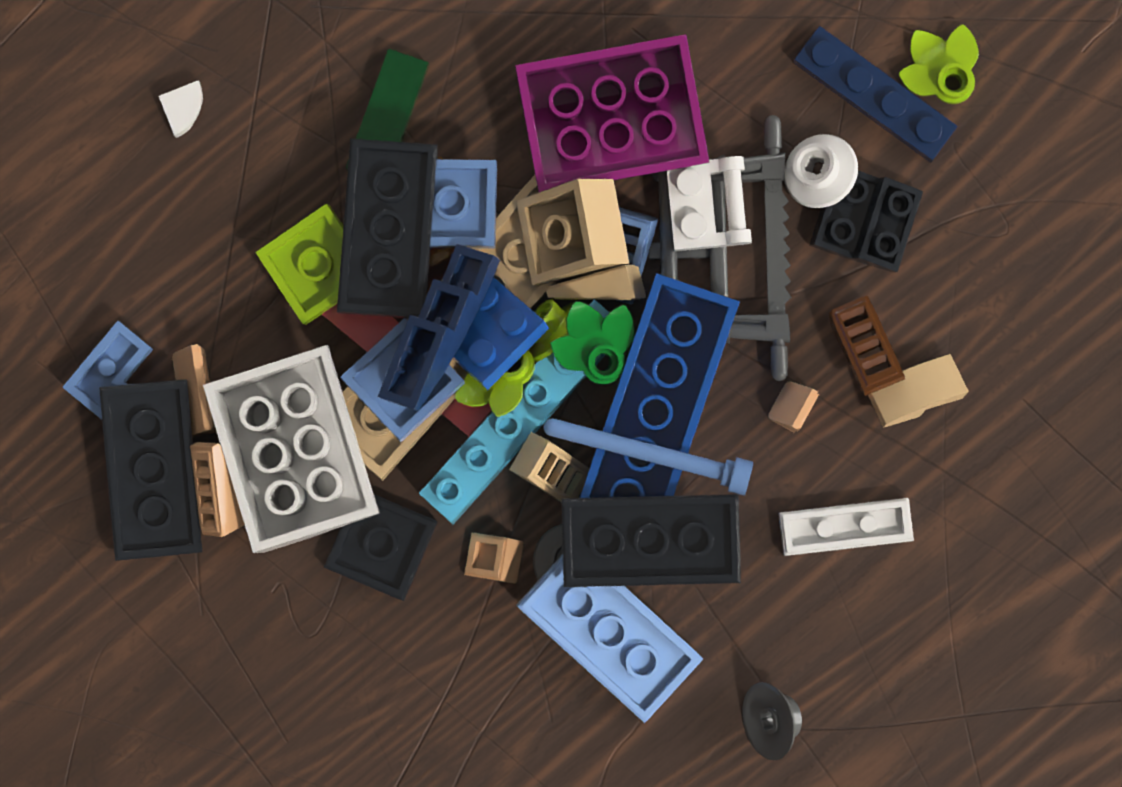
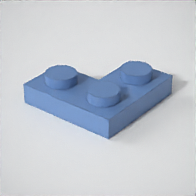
M117 321L65 383L63 388L102 419L99 387L127 384L128 379L153 349L121 322Z

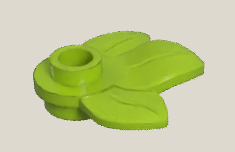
M960 25L945 42L934 34L916 30L913 33L910 45L911 58L914 64L907 66L899 72V77L903 84L916 95H936L939 100L947 104H959L967 100L975 87V78L971 70L979 57L978 46L971 31L965 25ZM948 77L957 78L960 82V88L958 90L948 89L945 79Z
M527 350L516 361L521 364V367L515 372H506L489 390L484 388L468 373L464 378L465 384L457 390L455 399L459 403L472 407L484 406L489 403L496 417L510 413L522 400L523 384L529 381L534 373L535 362L532 354Z

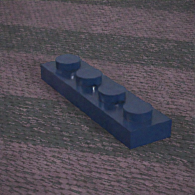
M821 26L817 28L794 59L793 63L930 163L958 127Z

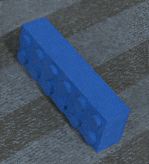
M656 273L603 432L688 454L740 301ZM597 448L580 498L674 496L682 470Z

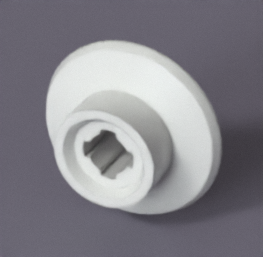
M820 134L803 140L792 150L785 163L784 182L789 194L798 203L810 208H825L838 203L847 196L855 184L858 174L856 154L846 141L834 135ZM816 162L824 163L820 170L821 173L817 175L811 173Z

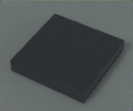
M374 495L379 514L342 526L324 568L405 601L438 521Z

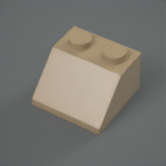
M576 179L517 200L532 285L583 277L629 264L613 179Z

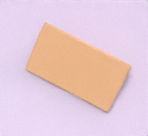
M198 344L190 345L175 352L172 360L175 379H187L192 437L216 433V428L203 385L210 383L205 350Z

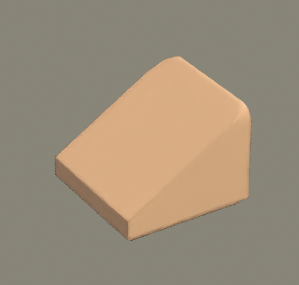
M787 382L770 410L768 418L793 433L798 432L819 396L817 394L818 391L794 382Z
M472 532L464 575L515 584L518 580L523 542L506 537Z

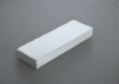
M909 498L778 513L784 556L914 541Z

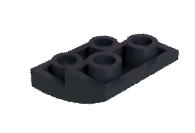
M858 170L855 184L847 196L834 205L821 208L809 246L894 273L898 272L923 191L887 177L878 178Z

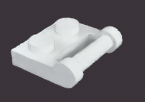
M725 157L709 160L710 163L667 171L674 252L752 243L751 230L746 229L741 171L745 170L744 157ZM711 175H724L729 231L716 233Z

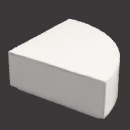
M199 80L159 96L176 138L186 133L193 126L201 110L203 92Z

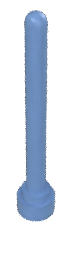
M548 419L544 423V431L549 436L721 480L720 485L728 487V492L743 496L746 494L753 461L736 457L735 461L727 459L726 463L557 419Z

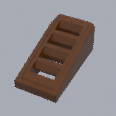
M868 296L851 301L829 312L830 326L865 396L905 380L904 373ZM868 332H872L873 334L872 336L860 340L856 343H852L851 339L859 337ZM879 347L880 352L864 359H859V355ZM885 362L887 363L888 368L869 376L866 375V370Z

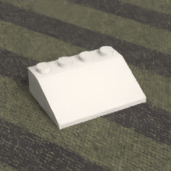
M328 345L203 385L253 553H265L379 514Z

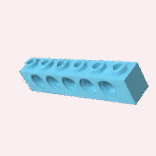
M595 299L589 304L603 318L610 313ZM553 353L535 364L532 377L523 384V397L518 406L510 413L500 417H496L492 412L419 492L421 497L451 524H454L521 450L530 432L536 433L586 378L583 371L567 370L557 362ZM599 354L596 357L595 366L606 356L605 354Z

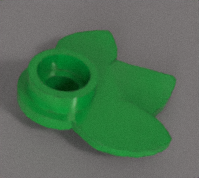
M575 301L570 307L566 318L568 336L559 337L550 343L553 355L561 366L567 370L583 371L584 375L594 383L608 384L614 382L624 370L625 358L623 353L634 340L635 330L631 314L625 305H621L603 318L591 306ZM599 354H605L609 360L608 367L603 371L595 366V359Z

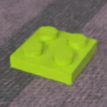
M329 204L323 205L255 252L304 325H307L338 303L344 226Z

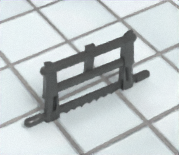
M770 115L764 120V144L767 155L745 157V170L741 171L742 182H764L768 315H735L726 343L730 344V338L772 341V347H770L771 376L776 381H783L788 376V349L785 343H790V327L788 314H785V303L792 298L785 288L791 283V280L785 273V270L791 265L784 256L790 251V248L784 241L790 233L783 224L789 219V216L783 209L789 201L782 192L785 152L780 153V149H782L781 121L776 115ZM725 154L714 159L725 158ZM667 171L652 173V178L658 182L660 242L651 243L649 260L660 259L661 275L678 280L677 259L710 258V292L728 297L727 247L674 252ZM711 175L716 233L727 232L724 175Z

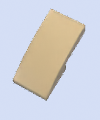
M951 354L904 370L905 380L871 393L868 397L884 428L918 418L926 409L960 400L969 391Z

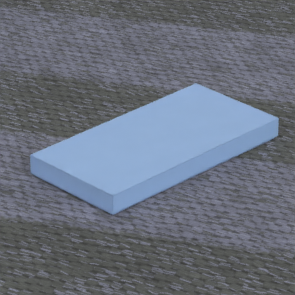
M563 554L516 604L522 612L644 723L703 660L694 649L625 586L564 587Z

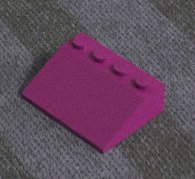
M686 34L515 65L539 193L576 179L619 180L710 163Z

